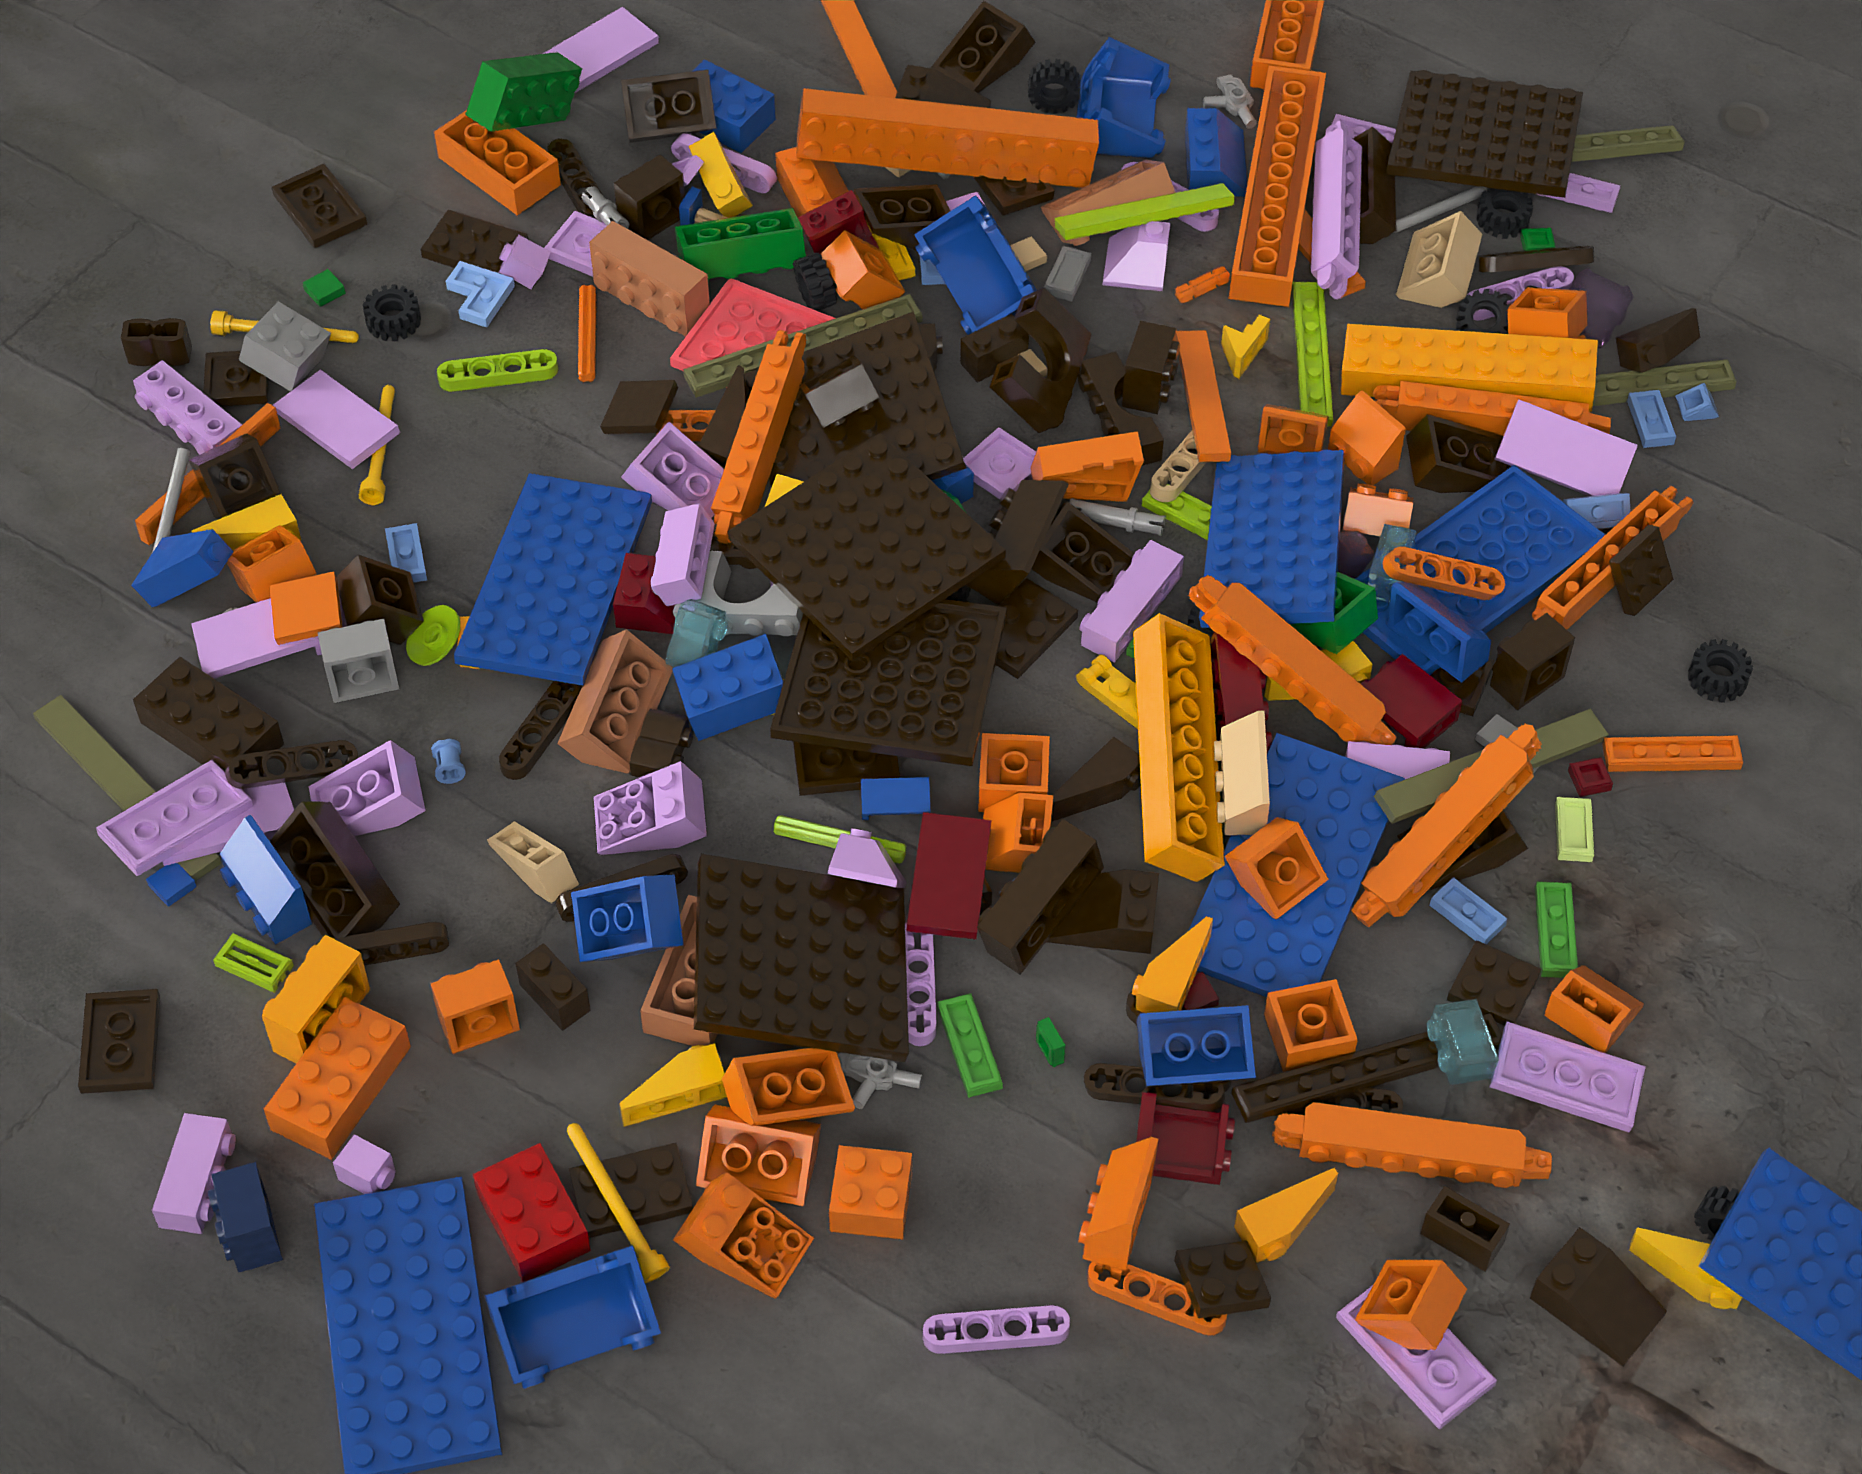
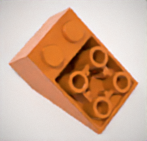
M725 1172L709 1183L673 1240L701 1262L776 1299L814 1237L731 1174Z

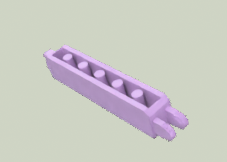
M1341 121L1326 128L1325 137L1316 141L1311 243V273L1318 280L1317 285L1322 289L1329 288V295L1337 300L1343 297L1347 291L1348 278L1354 276L1359 269L1362 146L1349 136L1347 126Z

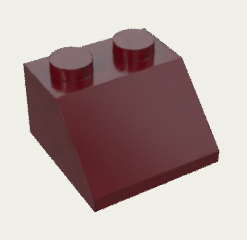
M626 553L613 601L616 628L680 635L681 628L673 614L675 605L666 606L660 597L653 592L651 587V577L654 573L656 556Z

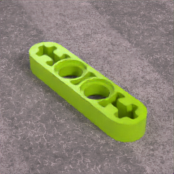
M547 349L446 361L437 368V377L440 387L443 390L452 392L551 379L558 373V362L556 354ZM547 363V366H541V364ZM510 365H518L521 367L520 370L516 372H508L505 370ZM479 369L490 370L489 374L485 376L474 374Z

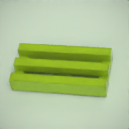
M232 933L213 959L216 967L273 993L277 991L279 981L283 982L286 978V971H291L294 967L292 959ZM235 946L239 949H242L248 953H251L259 958H262L270 963L277 965L278 968L275 969L273 967H270L262 962H259L258 959L251 957L249 955L246 956L240 952L233 950L232 948Z

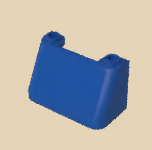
M1111 37L1100 48L1082 75L1077 118L1098 120L1099 146L1097 154L1152 158L1155 154L1159 155L1162 152L1166 142L1163 138V131L1154 129L1156 99L1160 94H1164L1168 90L1171 79L1168 77L1169 64Z
M976 195L914 235L919 242L915 246L924 262L930 259L962 310L964 320L960 323L967 335L1010 314L1015 316L1021 298L1037 291L993 216Z
M633 1245L485 1295L513 1384L521 1382L523 1389L545 1382L543 1374L551 1370L631 1344L634 1351L654 1344L653 1336L661 1334Z

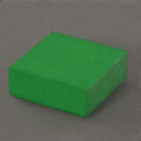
M1551 228L1521 230L1520 238L1523 251L1556 248Z
M329 269L302 282L306 293L319 307L346 294L344 285Z
M1049 1017L1038 1021L1036 1042L1050 1066L1055 1067L1064 1063L1065 1043Z

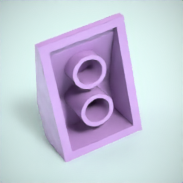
M668 422L631 463L621 478L636 491L651 494L652 502L668 511L700 503L710 518H712L715 514L711 506L724 469L673 424Z
M391 740L308 786L311 801L331 802L354 836L397 827L426 811L415 757Z

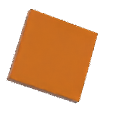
M334 571L270 585L274 638L278 645L318 636L317 632L343 627L338 581Z

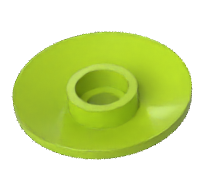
M439 605L422 614L424 622L407 638V654L414 663L421 666L434 664L444 658L453 648L460 632V618L458 613L449 606Z

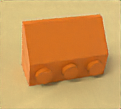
M797 147L776 152L777 179L798 218L848 192V189L834 162L796 158Z
M805 1048L733 1058L722 1078L731 1111L750 1126L853 1112L855 1109L837 1052Z
M715 1104L705 1116L696 1186L707 1188L712 1180L728 1172L762 1199L804 1206L816 1162L821 1124L793 1120L750 1126L734 1114L730 1107Z
M1150 1137L1115 1149L1111 1152L1108 1165L1101 1163L1096 1185L1101 1186L1099 1193L1092 1192L1087 1211V1214L1092 1215L1091 1221H1083L1078 1240L1079 1243L1084 1244L1082 1259L1122 1270L1127 1269L1152 1183L1158 1138Z

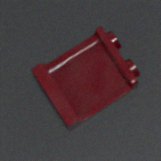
M852 190L798 217L813 253L818 252L821 254L844 230L880 249L864 217L863 208Z
M1403 654L1393 662H1386L1378 674L1371 680L1366 679L1361 683L1364 688L1384 704L1386 713L1382 719L1406 738L1404 747L1424 749L1458 721L1462 700Z
M1142 1092L1136 1142L1150 1137L1159 1139L1153 1176L1220 1185L1222 1171L1229 1172L1232 1150L1225 1149L1226 1139L1233 1140L1235 1118L1228 1117L1229 1105L1222 1104L1221 1112L1219 1113L1156 1105L1157 1094Z

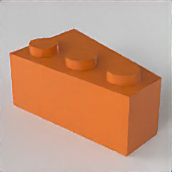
M1138 431L1038 447L1030 468L1032 480L1065 481L1069 485L1063 499L1074 498L1127 502L1144 461Z

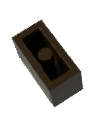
M1013 314L1005 316L961 338L960 364L977 383L994 375L997 364L1028 350L1029 334L1014 320L1015 316Z
M544 943L515 963L519 985L562 1031L591 1011L587 988Z
M1444 1186L1427 1211L1420 1234L1486 1272L1504 1245L1510 1223Z

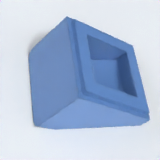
M1705 383L1675 395L1684 421L1719 417L1712 394Z

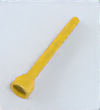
M214 310L211 316L210 328L212 335L226 336L227 333H232L233 331L249 332L259 321L235 319L233 315H228L227 311ZM324 328L331 333L329 341L356 343L359 340V335L355 331Z
M392 385L383 387L379 412L388 419H391L395 389ZM386 444L372 454L368 477L360 484L359 499L368 505H378L384 501L386 487L381 480Z
M577 1123L570 1124L567 1127V1134L630 1244L633 1245L634 1251L638 1256L637 1260L644 1282L649 1283L656 1280L670 1269L669 1264L663 1254H658L656 1250H651L581 1126Z

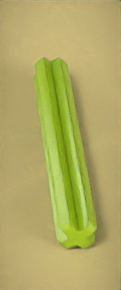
M783 815L777 816L774 823V833L776 835L835 849L841 833L848 835L851 833V831ZM871 836V839L881 842L893 862L903 863L907 850L905 844Z

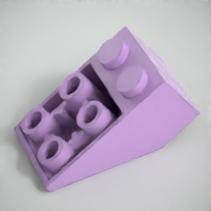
M681 761L594 796L597 853L599 855L678 848L707 836L702 780Z

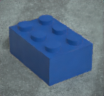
M704 59L693 71L709 70L716 129L700 133L707 136L714 132L720 143L742 153L776 120L774 94Z
M766 634L672 668L687 717L698 741L775 713L784 683Z
M675 875L642 876L571 892L580 962L613 960L684 945Z

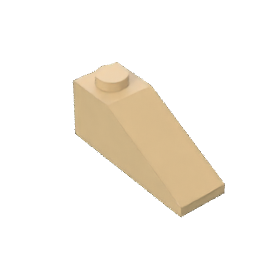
M514 821L487 839L495 852L533 892L548 902L553 903L562 893L579 885L564 851Z

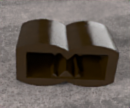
M138 318L123 322L121 341L129 364L150 366L163 360L169 366H179L190 362L192 344L184 320L165 318L154 322L149 319Z
M655 709L648 710L640 736L631 754L629 762L631 776L643 777L677 762H684L682 753L684 748H690L694 735V730L690 728L687 716Z

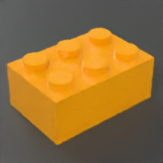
M327 935L317 945L315 944L309 949L305 961L297 971H293L287 977L283 989L276 998H272L267 1002L261 1015L273 1052L297 1063L344 997L359 1004L371 989L360 952Z

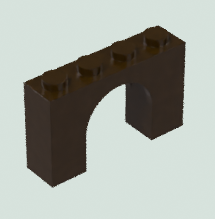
M1044 287L1021 298L1014 320L1041 347L1047 362V379L1019 354L997 364L989 386L1037 433L1050 428L1054 429L1063 422L1065 418L1064 413L1072 397V390L1080 374V367L1088 351L1087 347L1092 335Z

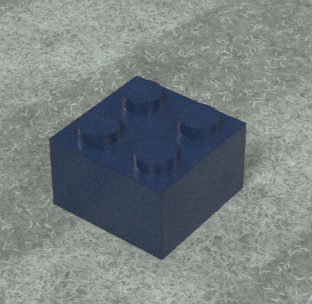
M256 1162L211 1174L214 1189L208 1190V1196L212 1210L216 1215V1232L219 1242L223 1246L226 1260H234L239 1273L283 1260L268 1195Z

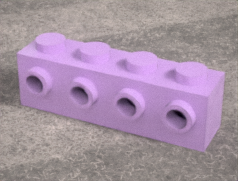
M163 360L133 380L137 393L135 394L137 403L144 410L149 409L152 411L162 425H169L174 429L177 436L183 442L191 443L199 455L218 447L242 426L241 423Z
M1151 539L1143 550L1138 549L1126 571L1121 570L1117 575L1112 589L1109 592L1105 591L1101 595L1097 608L1092 614L1087 613L1080 624V631H1082L1081 646L1098 655H1104L1115 663L1134 638L1133 631L1148 621L1182 577L1184 556Z

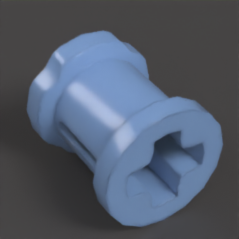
M454 739L439 740L434 743L431 750L432 756L436 759L437 768L435 769L437 781L444 784H452L462 780L466 771L464 765L460 762V743Z

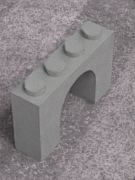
M722 551L709 552L701 599L675 604L673 610L681 631L690 634L718 633L721 635L749 634L758 636L766 634L791 636L797 635L803 612L774 583L764 595L753 601L739 604L724 601L723 598L731 575V569Z

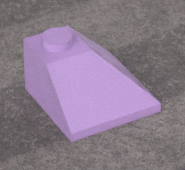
M1151 221L1147 224L1125 228L1111 236L1108 242L1103 285L1163 291L1170 223Z
M851 828L850 835L841 833L829 865L828 874L891 887L905 888V878L881 842L871 839L872 832Z

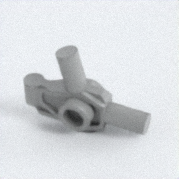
M1231 74L1218 77L1216 79L1217 86L1222 90L1223 96L1203 97L1204 108L1225 107L1234 116L1239 115L1248 129L1255 127L1257 121L1250 111L1254 100L1241 79L1235 78Z
M847 1053L838 1054L844 1076H850L862 1083L852 1098L854 1106L858 1109H863L874 1090L888 1091L893 1087V1084L917 1089L921 1087L923 1075L898 1070L897 1064L893 1060Z

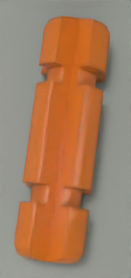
M1220 266L1212 270V274L1207 272L1189 281V285L1184 283L1176 287L1175 296L1180 303H1186L1193 299L1192 296L1197 298L1216 289V285L1220 287L1230 281V273L1224 266Z

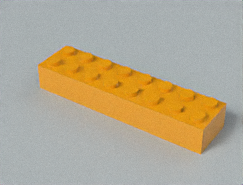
M1347 324L1341 395L1356 396L1360 391H1364L1369 397H1374L1373 391L1377 385L1400 386V381L1586 403L1589 404V412H1592L1598 340Z
M1159 613L1133 631L1144 859L1146 863L1199 882L1214 873L1215 870L1225 866L1222 823L1217 822V802L1221 801L1220 792H1216L1215 772L1219 770L1218 761H1214V741H1217L1210 635Z

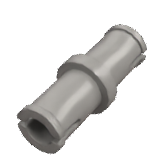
M594 186L586 189L592 196L591 199L583 192L582 201L594 211V217L599 222H604L608 225L614 221L628 229L629 222L617 211V206L612 200L606 199Z

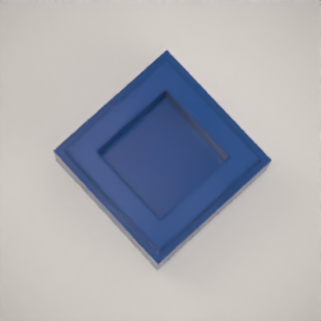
M691 187L679 205L681 226L695 224V215L698 209L703 207L701 189Z
M178 863L166 865L146 879L148 886L168 907L197 887L195 880Z

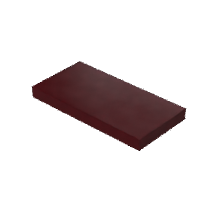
M923 812L906 931L977 940V926L980 916L991 820Z

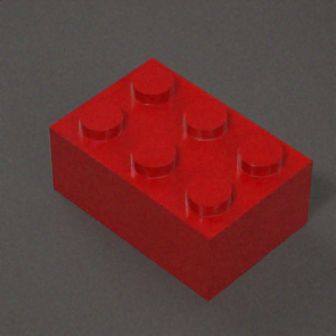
M541 1143L472 1174L477 1195L522 1282L532 1280L591 1251L587 1229Z

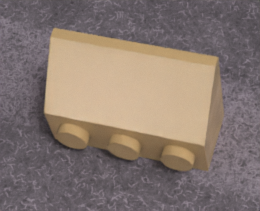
M1462 211L1413 233L1396 293L1399 299L1442 308L1452 303H1458L1466 297L1482 233Z
M1256 711L1222 727L1220 741H1214V761H1221V771L1215 772L1216 792H1222L1223 802H1217V822L1224 823V835H1254L1267 825L1270 799L1264 711Z

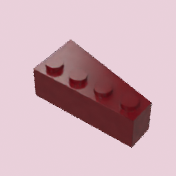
M1214 632L1210 639L1213 688H1215V716H1220L1221 719L1216 723L1217 740L1220 741L1222 727L1251 713L1264 711L1265 721H1267L1269 706L1267 701H1263L1262 690H1264L1266 682L1265 674L1251 660L1240 654L1220 634ZM1266 732V748L1268 752L1272 745L1271 732Z

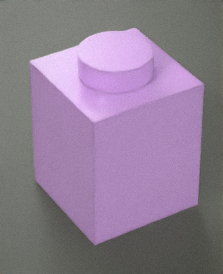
M518 235L512 245L506 243L499 257L503 261L499 273L512 277L514 281L532 289L543 274L551 252Z
M355 1134L333 1162L338 1180L363 1194L380 1192L382 1189H387L395 1176V1167L391 1153Z

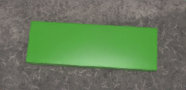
M1536 882L1535 898L1541 977L1564 978L1570 970L1578 968L1572 884Z
M972 994L938 1001L937 1009L968 1098L1002 1089L1003 1082Z

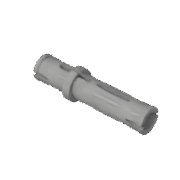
M1074 498L1070 500V504L1077 509H1081V512L1095 523L1126 528V531L1131 533L1137 530L1157 534L1158 536L1163 534L1164 528L1152 525V523L1165 525L1166 517L1164 515L1138 512V508L1134 507L1128 510L1075 500Z

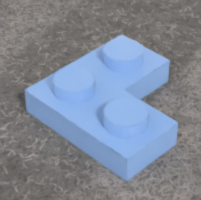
M459 261L446 280L447 290L468 296L458 310L460 319L486 328L515 287L514 278L462 261Z

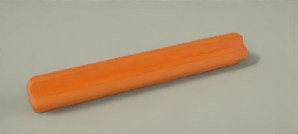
M582 285L579 288L578 374L581 382H592L595 379L596 288L593 285Z

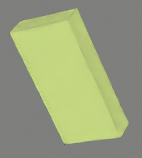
M1557 797L1555 810L1558 860L1592 862L1594 858L1591 799Z

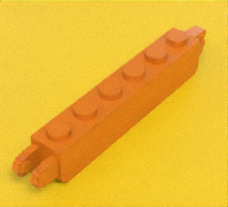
M778 330L773 344H767L711 506L715 514L714 522L717 524L714 534L718 538L719 543H731L728 539V531L758 512L800 388L799 385L805 373V364L802 356L807 341L806 334L797 332L791 347L786 346L789 338L788 332Z
M1400 381V386L1377 385L1373 391L1375 402L1409 431L1428 414L1504 436L1518 399L1607 434L1610 433L1611 418L1589 413V404L1408 381Z
M1669 486L1662 493L1654 490L1543 591L1538 599L1536 609L1532 613L1533 619L1537 620L1548 613L1566 630L1569 629L1616 585L1609 561L1647 525L1658 526L1664 541L1677 529L1680 519L1691 509L1693 500L1687 496L1678 504L1673 502L1677 494V489L1673 486Z
M1207 575L1204 578L1202 577L1197 585L1189 589L1188 596L1204 612L1201 619L1215 633L1220 634L1240 654L1246 656L1258 666L1266 676L1271 677L1291 697L1297 699L1308 708L1317 719L1327 724L1342 740L1346 742L1366 741L1382 745H1392L1397 737L1381 721L1386 713L1384 704L1241 583H1231L1226 587L1220 581L1215 580V577L1213 578L1212 575Z
M1521 724L1518 730H1515L1508 738L1500 735L1494 742L1489 743L1473 765L1465 768L1460 773L1457 782L1447 792L1439 795L1434 806L1425 816L1419 817L1414 822L1409 833L1401 841L1394 843L1389 849L1388 855L1377 866L1372 867L1367 872L1364 880L1361 882L1365 891L1351 909L1357 920L1370 927L1387 912L1393 917L1404 916L1533 779L1534 772L1530 761L1535 757L1536 752H1539L1542 745L1533 725Z
M1316 1102L1306 1107L1304 1115L1292 1113L1290 1115L1287 1113L1278 1115L1277 1120L1274 1122L1276 1128L1272 1132L1274 1143L1281 1145V1147L1300 1149L1299 1157L1308 1158L1317 1163L1327 1161L1339 1162L1353 1168L1368 1166L1382 1168V1170L1390 1173L1401 1171L1418 1173L1426 1178L1440 1176L1455 1178L1463 1183H1472L1474 1181L1491 1183L1499 1188L1519 1187L1521 1179H1549L1552 1168V1153L1527 1147L1526 1137L1519 1130Z

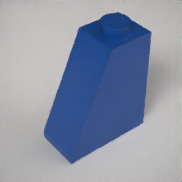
M213 529L164 537L131 586L151 607H156L218 576L233 550Z

